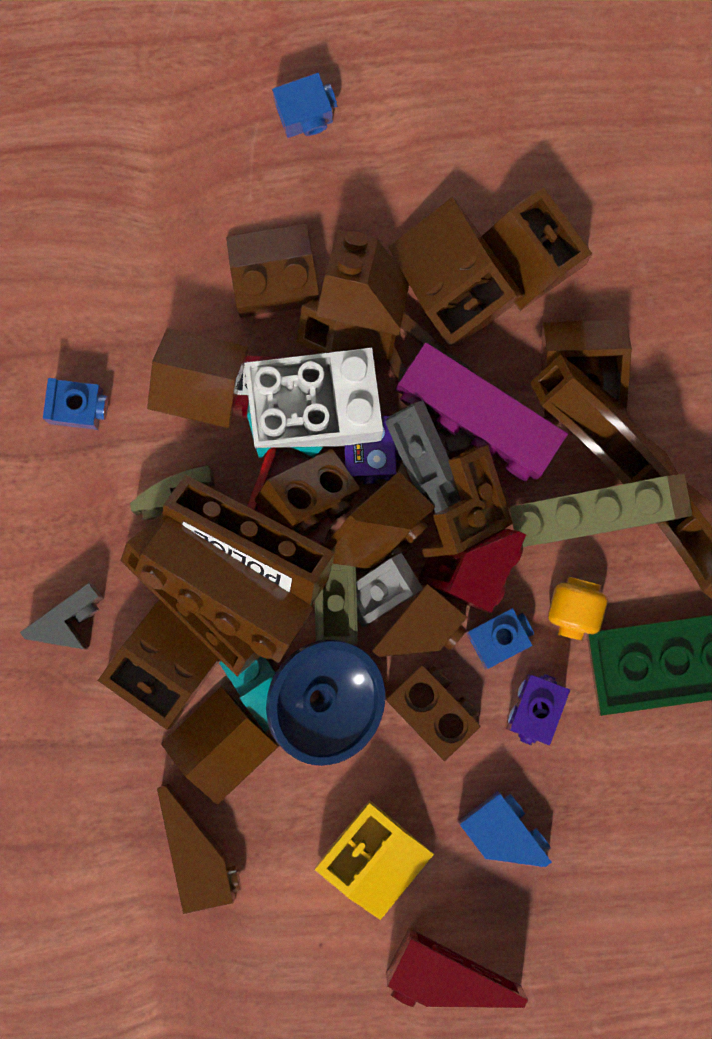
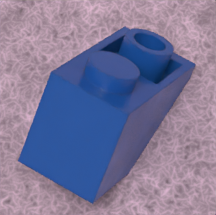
M496 791L458 821L459 825L485 859L546 867L552 863L545 854L551 849L550 845L537 828L531 832L527 830L520 820L525 815V812L511 794L503 798Z

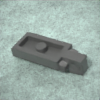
M424 401L413 403L388 417L385 423L413 486L435 506V512L438 513L461 501L448 462L449 458Z

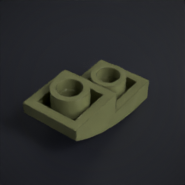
M207 465L193 468L158 482L130 503L131 512L136 515L142 514L143 520L156 519L163 513V504L185 474L209 487L215 486L211 467Z

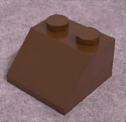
M307 224L226 237L236 307L240 318L302 308V305L319 297Z
M337 230L316 316L399 336L409 283L378 239L367 237L365 234L357 231L345 232Z
M626 320L543 322L541 346L542 371L561 354L618 400L627 411L632 347ZM543 407L544 418H556Z
M398 472L345 520L324 547L335 552L332 564L376 569L386 558L391 559L400 553L403 554L410 547L405 539L412 543L429 526L424 519L435 506Z
M427 584L372 652L378 657L437 652L443 646L450 650L466 633L467 629L461 624L467 616Z

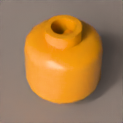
M568 577L567 583L562 582L555 586L548 611V619L552 624L560 626L558 635L582 641L584 633L595 634L600 631L608 602L607 596L600 592L601 585Z

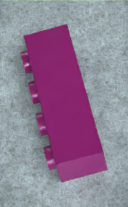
M426 342L396 391L402 394L400 401L407 406L424 401L427 410L438 417L435 423L450 434L457 435L460 431L473 440L470 444L472 447L488 444L491 456L495 454L508 462L505 468L525 481L529 477L534 480L541 477L568 435L562 429Z

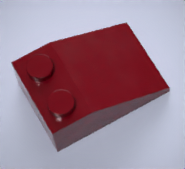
M408 928L386 972L387 987L393 990L391 996L410 1007H414L416 1002L426 1007L525 1008L528 1002V998L521 985L411 928Z

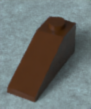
M166 784L158 787L157 792L183 914L234 903L236 899L235 892L241 891L237 866L229 867L226 854L172 786Z

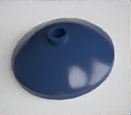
M321 640L299 648L278 668L268 690L266 715L275 741L290 756L306 764L325 766L337 764L351 758L368 744L380 725L385 707L383 678L371 657L363 650L347 642ZM318 690L319 696L317 700L311 702L310 697L312 693Z

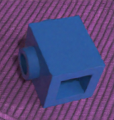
M319 73L272 89L274 103L287 138L302 133L305 136L316 135L326 130L327 124L333 123L332 109L338 107L331 84L323 85Z
M513 608L466 632L485 669H489L533 646L529 640V637L534 635L530 623L523 612L516 615Z

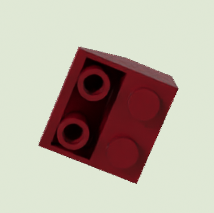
M505 528L459 554L428 557L418 581L423 586L428 584L436 592L458 603L492 613L494 606L502 600L505 594V582L512 567L519 562L522 556V544L526 534Z

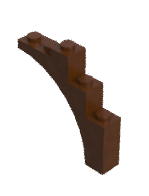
M561 354L530 382L542 407L587 445L623 484L678 475L667 453L636 429L624 406ZM686 482L693 516L656 524L683 559L702 592L712 598V504Z

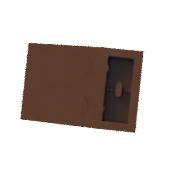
M451 197L388 246L425 313L449 346L462 345L525 297L454 197Z
M159 599L121 646L97 681L168 730L173 728L220 659Z

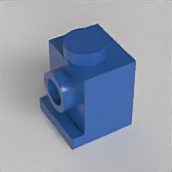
M48 378L43 419L52 425L98 430L99 420H105L108 411V396L103 395V389L100 385ZM73 396L82 397L83 403L79 409L72 410L69 408V400Z

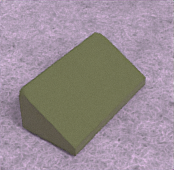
M332 564L329 579L315 600L316 641L339 640L352 645H358L356 567Z

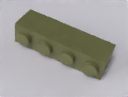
M685 474L664 476L510 507L514 530L526 534L522 544L523 547L693 516Z

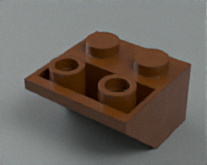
M544 187L509 210L482 235L483 239L525 295L523 299L515 304L520 311L587 265L592 256L590 249Z

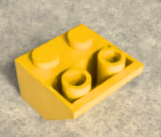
M369 800L315 866V871L347 898L381 920L433 857L434 853Z

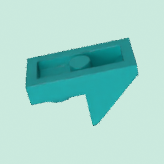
M260 656L238 677L222 661L219 662L241 696L240 699L264 732L268 731L270 728L266 715V701L271 681L276 672L267 658Z

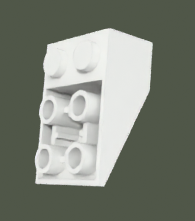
M372 348L244 363L255 448L344 446L381 441L383 426Z

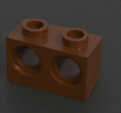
M330 449L268 479L254 500L266 517L305 536L315 530L321 524L320 521L330 517L334 521L349 512L352 508L350 502L358 493L360 487L334 450Z
M421 665L386 701L445 762L481 727L474 720L480 713L465 697L462 696L458 701L452 697L446 690L451 683L434 665L429 670ZM416 683H426L433 691V699L425 707H417L410 701L409 691ZM447 713H455L462 722L461 731L454 737L443 736L438 728L439 720Z

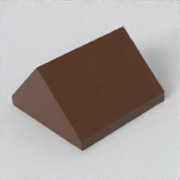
M167 328L152 360L147 409L229 429L249 347Z
M222 686L161 743L183 775L217 805L278 748L276 743Z

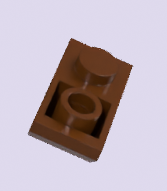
M320 297L302 305L297 343L320 354L372 348L375 361H388L392 359L396 335L317 317Z

